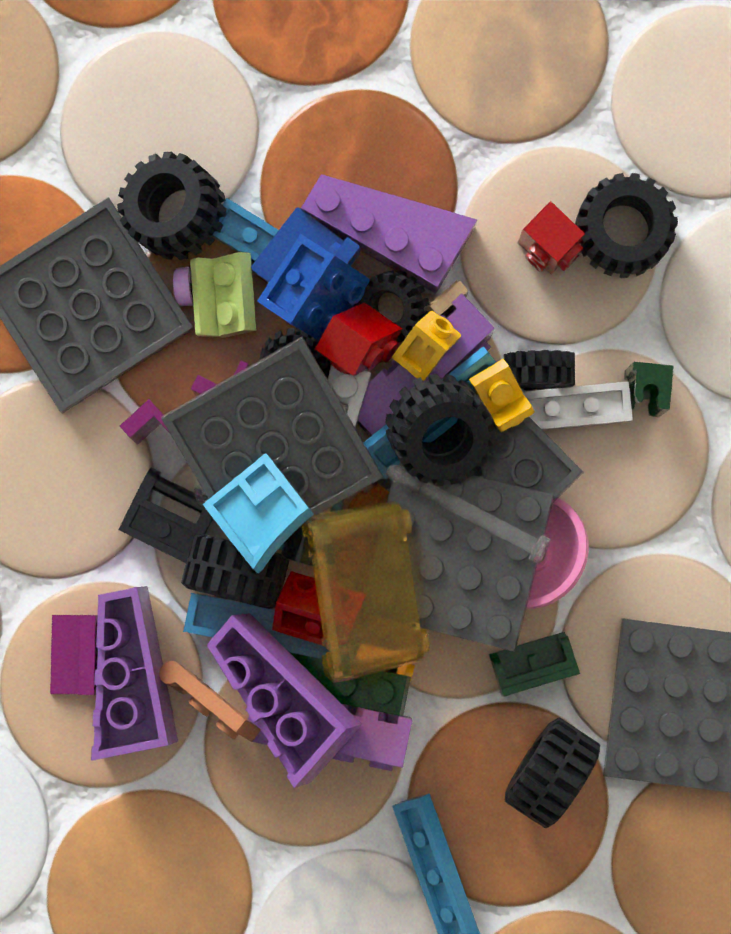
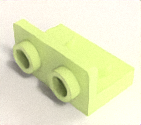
M237 252L213 259L197 257L190 260L195 333L197 336L226 338L257 331L251 253Z

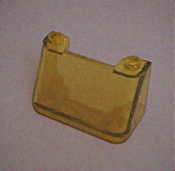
M393 501L314 514L302 524L303 537H308L310 548L315 547V549L308 550L309 558L313 562L324 638H321L322 645L330 651L326 652V655H321L324 675L333 683L423 661L424 653L430 651V645L426 629H420L406 535L412 532L408 509L402 510L400 504Z

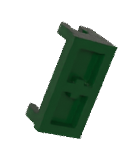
M633 362L625 370L624 379L629 381L632 410L636 404L635 399L638 403H641L643 399H649L647 405L649 416L660 417L670 410L674 365Z
M565 632L518 645L515 652L505 649L489 654L498 687L503 697L580 674L569 638Z

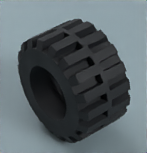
M164 152L162 158L157 154L148 156V163L144 164L140 161L135 165L137 171L133 175L128 172L124 179L128 183L126 188L120 187L118 196L123 199V202L118 203L117 208L118 212L123 215L120 219L122 226L128 230V234L134 240L164 259L172 260L174 256L179 260L188 259V252H192L195 256L203 252L201 248L203 244L206 243L210 246L215 241L211 237L215 231L221 232L223 224L219 222L220 217H226V208L221 204L226 199L224 193L219 189L220 184L195 160H191L187 155L179 153L176 156L173 152ZM185 190L186 197L181 211L174 218L165 222H159V211L163 202L171 194Z
M623 173L615 174L613 179L608 180L606 177L599 181L598 185L588 192L579 209L575 224L585 233L580 242L583 247L581 254L583 257L588 256L591 259L590 265L596 269L599 266L605 269L604 274L609 276L617 273L620 274V278H628L630 274L634 273L636 276L641 275L647 269H652L660 262L674 242L676 236L674 231L678 226V217H674L673 214L676 207L673 201L668 202L666 199L668 192L664 187L660 190L654 186L656 181L650 177L644 181L640 179V174L631 173L630 177H624ZM616 206H629L638 210L645 218L648 226V234L645 240L635 246H623L614 242L604 229L603 219L606 212Z
M438 374L429 375V381L423 382L421 378L414 380V387L409 390L404 387L399 391L401 399L399 401L393 399L389 406L393 414L386 415L385 423L389 428L386 430V435L392 449L406 471L412 477L416 475L418 480L425 484L431 479L435 486H443L445 480H449L451 485L460 483L459 477L463 475L470 478L475 474L473 471L474 467L478 465L482 468L487 462L484 454L492 453L494 445L490 439L496 437V429L491 424L494 422L492 415L474 389H471L468 383L462 379L458 382L454 376L446 374L444 379L441 380ZM445 417L458 418L454 430L446 438L437 442L422 441L426 430L435 421Z
M204 534L196 535L192 538L181 583L191 590L272 609L276 607V602L283 589L290 560L282 554L275 552L264 569L257 573L230 540Z
M560 717L553 720L536 739L514 773L505 792V802L544 828L555 824L569 808L591 774L599 757L600 744Z

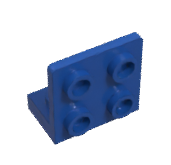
M297 207L251 268L254 273L269 283L300 233L350 266L360 255V246L348 237L345 241L308 213Z
M300 233L257 302L291 325L320 340L334 315L352 308L354 304L361 300L370 279Z

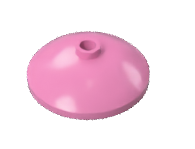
M559 498L552 504L540 552L544 553L545 556L543 561L537 564L526 609L542 608L564 597L576 585L587 563L589 542L585 525L577 512Z

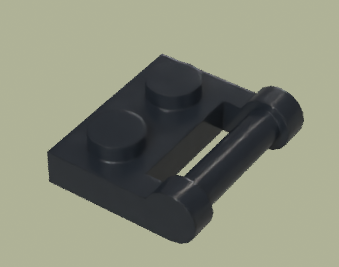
M150 467L118 530L186 563L193 536L205 535L213 521V517L203 505L209 499L161 477L162 472ZM156 491L201 513L197 523L195 524L148 501L152 492Z

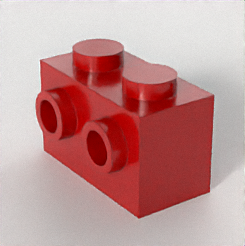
M550 201L523 228L518 244L528 252L525 258L534 268L540 272L546 269L552 275L558 267L565 271L580 256L579 253L583 250L580 242L585 233Z
M364 302L334 315L315 350L330 359L331 365L339 372L355 376L367 369L373 370L377 364L383 361L387 363L399 347L396 339L402 328Z
M291 571L276 602L272 630L348 654L362 620V609L367 594Z

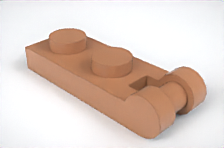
M168 661L160 668L159 676L163 683L173 687V689L181 694L193 696L188 703L206 717L211 712L220 720L216 726L235 740L238 735H241L252 742L261 731L257 725L200 678L177 662Z

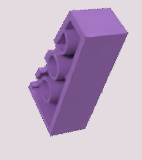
M322 174L301 207L303 211L345 241L347 237L360 246V250L397 272H406L407 278L414 276L418 279L416 283L421 286L423 285V287L435 294L441 287L477 223V219Z
M462 293L452 302L454 305L453 310L446 316L441 315L461 334L459 340L448 350L430 374H438L441 380L446 374L451 373L483 346L487 351L491 348L487 341L491 339L495 328ZM395 360L391 362L392 366L388 370L385 368L381 370L369 382L357 423L370 437L386 425V415L393 414L389 406L393 399L398 401L401 399L399 391L404 387L409 390L415 386L413 381L417 378Z
M148 586L98 595L96 641L98 659L97 669H95L96 704L95 710H93V726L95 727L91 761L168 746L178 742L167 684L161 681L159 676L163 662Z
M250 613L232 615L207 644L234 690H238L248 707L246 711L253 722L258 723L269 743L267 745L275 758L279 757L287 770L288 775L286 776L293 788L311 783L362 725Z
M342 704L362 725L332 759L353 763L354 757L370 760L369 766L392 771L393 766L403 768L412 718ZM262 730L252 741L264 745L269 743Z

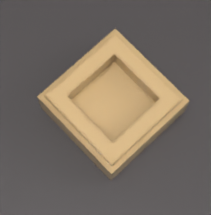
M460 280L458 282L455 281L430 303L429 312L434 311L439 316H445L454 308L452 302L461 293L467 297L468 289Z

